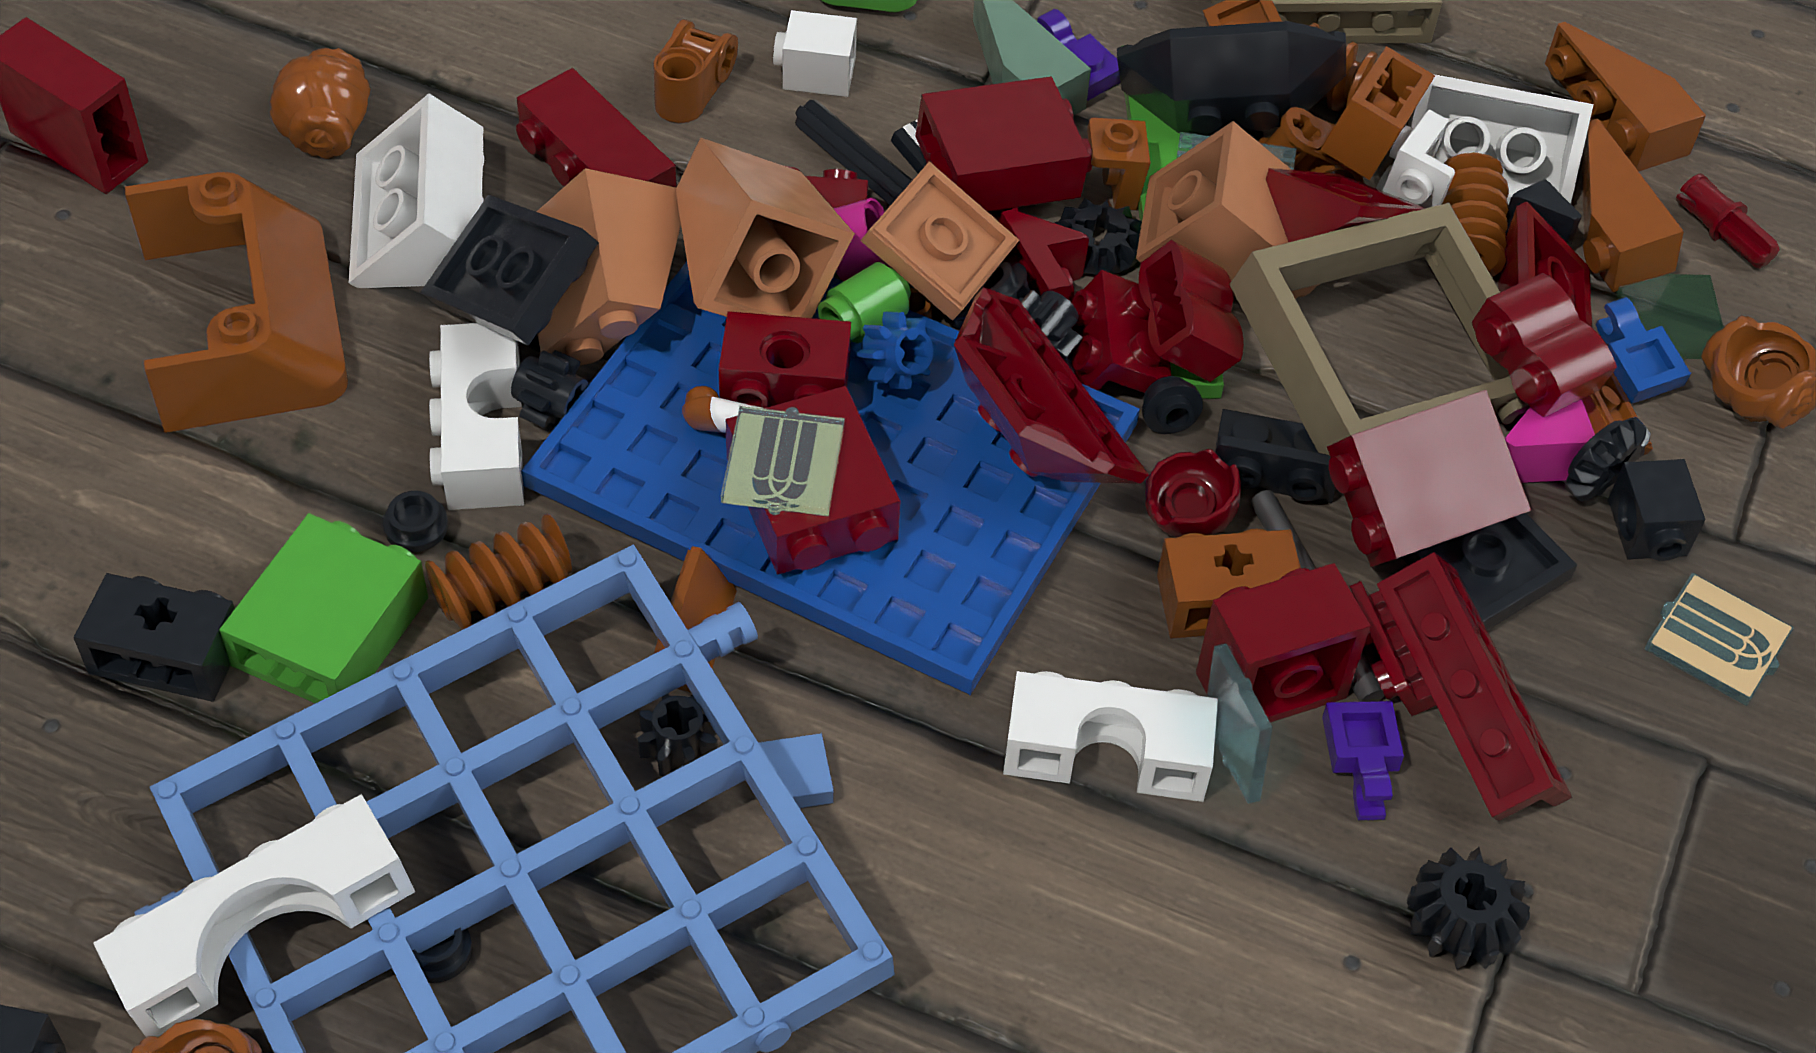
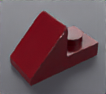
M1013 209L1002 211L1000 223L1019 239L1002 262H1017L1026 268L1032 280L1029 284L1030 291L1034 290L1039 296L1045 291H1054L1071 301L1074 296L1073 281L1080 279L1084 273L1089 244L1088 236L1080 231Z

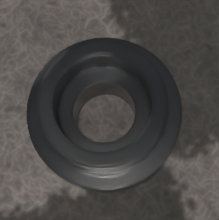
M1177 376L1163 377L1153 382L1145 391L1142 416L1147 426L1156 433L1171 434L1181 432L1197 421L1203 409V399L1198 389L1183 378Z

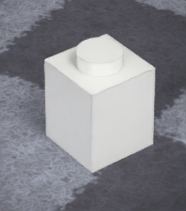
M791 10L786 33L777 32L774 44L773 64L783 66V89L848 97L856 60L857 18Z

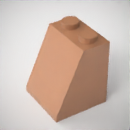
M1234 121L1149 177L1136 259L1139 262L1144 261L1167 242L1173 240L1221 266L1228 273L1232 281L1253 251L1289 243L1265 179L1269 168L1292 169ZM1318 285L1291 292L1295 299L1304 297L1311 293Z
M700 138L675 190L695 305L699 309L727 317V312L731 311L812 318L855 233L802 172Z
M585 168L536 211L583 228L599 242L588 258L587 267L583 274L570 284L553 309L548 325L538 333L541 352L545 350L552 354L554 350H557L581 362L580 365L594 363L600 360L606 351L624 337L633 334L639 325L660 310L681 227L676 187Z

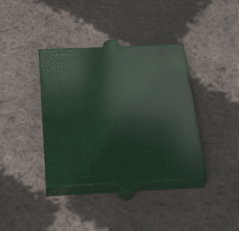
M1666 274L1620 286L1618 291H1616L1618 300L1625 297L1630 299L1646 331L1663 326L1683 361L1685 359H1702L1701 354L1707 341L1715 332L1724 328L1711 275Z

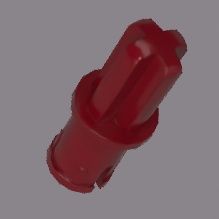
M1700 173L1691 177L1681 187L1680 191L1682 193L1677 194L1676 201L1689 212H1692L1709 228V236L1717 241L1722 238L1755 268L1765 267L1777 256L1780 251L1777 241L1746 215L1748 207L1741 201L1733 202L1717 189L1704 174Z

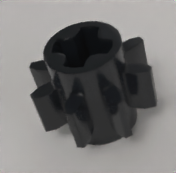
M1031 290L1025 298H1019L1020 302L1060 356L1066 359L1082 340V337L1072 330L1079 320L1076 308L1067 298L1057 292L1045 291L1039 296L1034 290Z
M543 350L539 359L533 356L527 357L518 367L511 385L512 397L524 403L519 417L544 429L548 424L556 427L560 419L562 420L588 387L587 380L575 375L581 362L557 350H554L552 354Z
M666 694L662 696V701L656 705L653 712L641 710L639 713L640 727L643 732L637 738L640 758L656 756L659 776L661 777L718 748V739L714 737L717 733L706 715L703 714L693 694L690 697Z

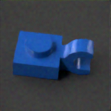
M1627 297L1605 304L1604 309L1609 317L1597 320L1596 327L1602 339L1608 344V348L1614 357L1617 368L1613 373L1631 404L1683 387L1689 379L1691 372L1663 326L1646 331L1639 319L1635 306Z

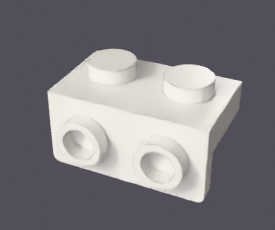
M1428 110L1415 129L1406 125L1398 135L1389 154L1390 157L1395 159L1393 166L1390 165L1386 169L1376 189L1424 208L1441 205L1455 175V170L1435 159L1434 156L1449 123V119Z

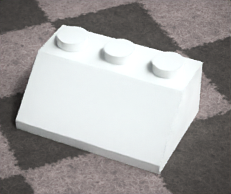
M1435 75L1411 114L1408 126L1415 129L1428 110L1449 119L1434 158L1444 163L1447 159L1458 154L1475 152L1487 154L1500 160L1503 168L1502 176L1507 180L1509 187L1508 205L1515 192L1544 179L1550 182L1571 204L1594 104Z
M428 93L356 154L349 284L356 288L426 285L484 202L482 197V174L485 160L483 155V126Z

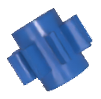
M886 311L883 312V326L864 325L865 336L861 343V350L857 352V357L862 358L865 365L871 369L868 375L870 382H888L891 388L910 389L912 384L911 375L929 376L931 374L929 365L933 358V352L937 348V343H933L929 335L923 331L927 322L925 319H906L904 312Z

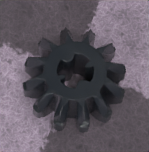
M1450 847L1447 852L1442 853L1438 863L1428 860L1420 868L1416 877L1417 884L1411 887L1407 897V909L1415 913L1410 923L1412 928L1411 935L1432 937L1427 947L1429 957L1439 954L1443 950L1453 953V961L1457 970L1466 965L1471 955L1486 969L1489 965L1495 963L1499 953L1508 956L1509 953L1516 949L1521 939L1520 931L1525 929L1530 919V907L1522 902L1526 893L1524 889L1525 881L1504 878L1508 871L1507 859L1491 866L1483 862L1480 847L1471 851L1467 860H1464Z

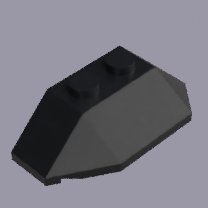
M1289 21L1168 29L1143 38L1135 45L1127 44L1117 48L1121 89L1177 133L1211 134L1233 121L1242 129L1267 131L1280 127L1281 117L1290 108L1298 107L1306 111L1311 109L1346 76V33L1339 31L1327 33L1318 27Z

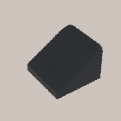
M1546 179L1541 180L1512 195L1506 215L1508 222L1505 232L1506 236L1516 207L1524 202H1528L1571 247L1582 215Z

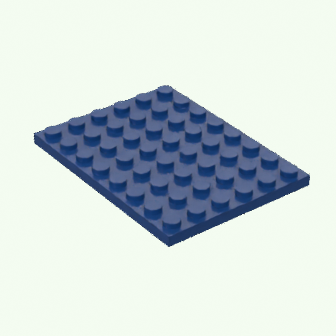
M687 261L665 288L660 310L639 325L633 334L626 337L521 470L524 487L683 561L687 551L691 550L692 546L702 548L718 566L728 582L969 695L972 694L1101 483L1064 482L1042 475L1032 477L1022 471L1011 459L1009 450L1012 447L1004 435L991 427L978 412V406L981 403L965 381L954 347L959 331L909 310L905 315L906 319H925L927 322L923 331L929 335L933 343H937V348L933 352V358L929 365L931 374L929 376L911 375L912 384L910 389L891 388L888 382H870L868 375L871 369L865 365L862 358L857 357V352L861 350V343L851 341L847 385L851 398L901 501L898 540L887 542L881 548L873 551H857L826 560L823 564L812 569H795L777 575L746 504L723 502L730 471L726 455V433L694 430L685 421L682 414V406L685 404L686 394L696 386H708L714 389L719 396V363L727 318L697 308L693 300ZM833 277L820 303L826 300V294L830 289L843 281ZM818 307L812 317L814 319H820ZM1082 384L1126 443L1137 425L1140 408Z

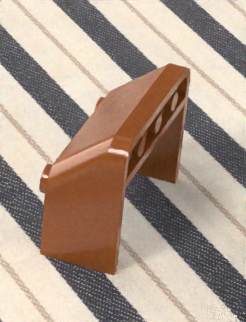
M216 172L125 186L126 199L145 260L245 244L247 248L254 303L225 309L212 318L207 327L208 350L144 360L145 372L165 433L324 406L336 401L343 395L348 386V375L322 226L315 217L240 175L230 172Z

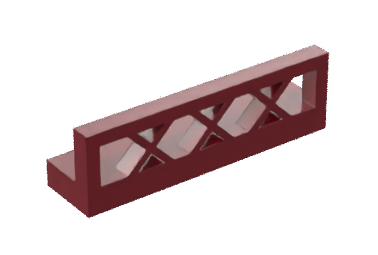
M1433 552L1377 583L1381 595L1491 817L1500 821L1541 799L1555 807L1573 798L1456 569Z

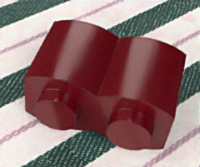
M1173 240L1159 248L1142 261L1140 265L1139 290L1144 303L1150 308L1148 317L1149 341L1154 352L1159 357L1211 382L1241 361L1243 355L1244 340L1242 328L1238 319L1231 313L1233 305V291L1229 285L1231 280L1228 273L1221 266Z
M1544 273L1487 298L1471 322L1481 349L1501 366L1508 369L1517 396L1543 417L1599 391L1617 368L1614 357L1603 339L1592 327L1579 319L1578 313L1566 292L1555 280Z

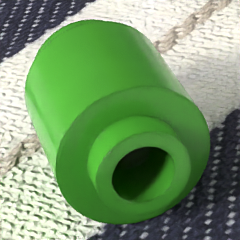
M876 262L830 289L826 294V300L818 305L819 318L850 321L851 341L861 343L865 336L864 325L883 326V312H904V315L908 313V299L911 296L908 282L894 269L889 268L883 263Z

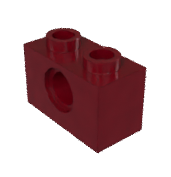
M728 311L719 363L720 398L767 408L835 388L847 387L851 354V322Z

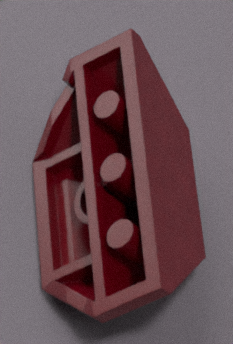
M983 287L974 298L954 342V347L965 381L981 403L978 406V412L991 427L1001 432L1012 447L1009 450V455L1013 462L1032 477L1042 475L1064 482L1141 484L1149 474L1020 300Z

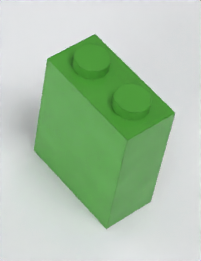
M308 513L219 629L231 666L315 704L375 674L428 599L421 560H418L410 551L401 546H385L364 537L347 523L341 521L331 523Z

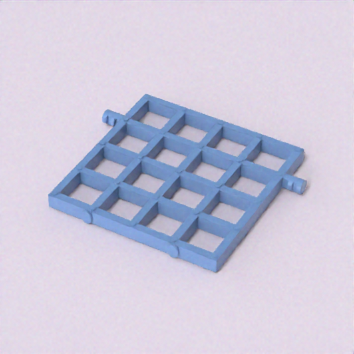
M633 544L150 786L193 881L195 882L205 877H213L220 873V870L192 813L289 765L316 817L326 808L337 804L311 753L406 706L437 766L366 803L387 838L459 803L493 866L396 918L390 907L367 919L373 929L372 931L275 982L272 981L249 931L245 933L233 946L228 955L274 1053H306L292 1021L391 968L428 1038L427 1041L405 1053H494L569 1011H572L594 1053H626L596 996L690 945L714 983L733 1019L672 1053H757L758 1051L766 1053L774 1051L789 1040L792 1032L894 976L893 956L708 663V661L718 656L723 657L733 652L734 648L741 644L746 645L758 639L755 626L744 606L737 602L727 607L726 611L718 615L713 614L702 620V623L687 630ZM630 593L665 649L577 693L544 635ZM519 649L552 707L461 753L429 694ZM686 684L722 741L723 746L635 791L599 729ZM574 743L607 799L609 806L516 854L482 790ZM746 780L786 846L696 895L656 827ZM631 841L670 909L575 960L537 891ZM808 881L852 953L760 1003L717 930ZM184 889L178 892L173 891L161 897L160 901L150 906L147 904L134 911L135 915L148 913L180 895ZM514 904L551 974L451 1027L412 950L415 949L418 953H421L455 935L454 930L461 927V931Z

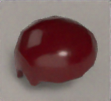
M1205 449L1197 453L1178 452L1158 461L1145 481L1147 513L1157 527L1173 538L1190 533L1217 535L1227 528L1239 509L1241 495L1239 470L1236 464L1229 466L1223 462L1212 449Z

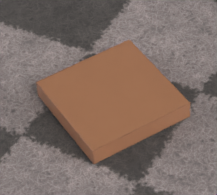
M929 161L860 241L953 321L1013 249L1019 239Z

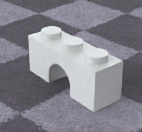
M478 323L440 325L441 350L430 351L429 354L432 387H441V398L430 399L429 405L432 436H441V447L430 448L432 485H444L448 510L524 505V486L521 474L523 469V453L518 417L488 418L483 416L496 409L522 407L521 402L514 399L511 395L512 381L520 366L518 341Z
M1017 671L1003 775L1070 784L1076 754L1087 745L1107 742L1124 748L1134 758L1138 767L1137 793L1204 802L1213 768L1218 698L1198 696L1191 691L1180 689L1159 691L1131 687L1124 682L1114 680L1100 683L1065 678L1054 672L1044 671L1034 674Z

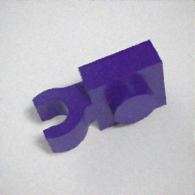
M1053 9L1037 18L1039 24L1091 68L1087 101L1121 83L1117 58L1091 34L1077 40L1072 32L1069 21L1057 9Z
M1392 701L1326 703L1322 720L1333 773H1353V799L1358 820H1385L1386 811L1383 800H1391L1393 796L1388 772L1399 771L1404 758Z

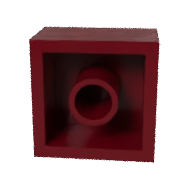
M1335 563L1312 570L1307 568L1295 569L1282 576L1279 580L1253 588L1247 586L1236 587L1213 600L1196 675L1207 696L1218 698L1217 715L1228 736L1324 706L1326 703L1346 699L1371 625Z

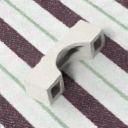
M361 794L344 804H337L326 808L312 822L287 836L261 844L247 858L213 877H205L191 883L180 895L148 913L135 915L124 920L112 933L95 941L93 944L128 1014L146 1038L148 1036L159 1037L174 1024L191 1020L218 1004L219 976L227 955L238 940L259 923L283 913L312 911L331 916L351 929L413 894L415 890L398 855Z

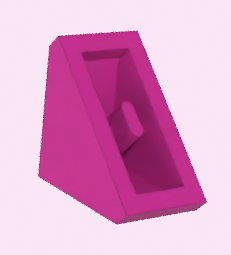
M1581 399L1546 417L1541 416L1530 407L1505 437V441L1521 483L1565 481L1569 475L1568 468L1573 458L1595 433Z

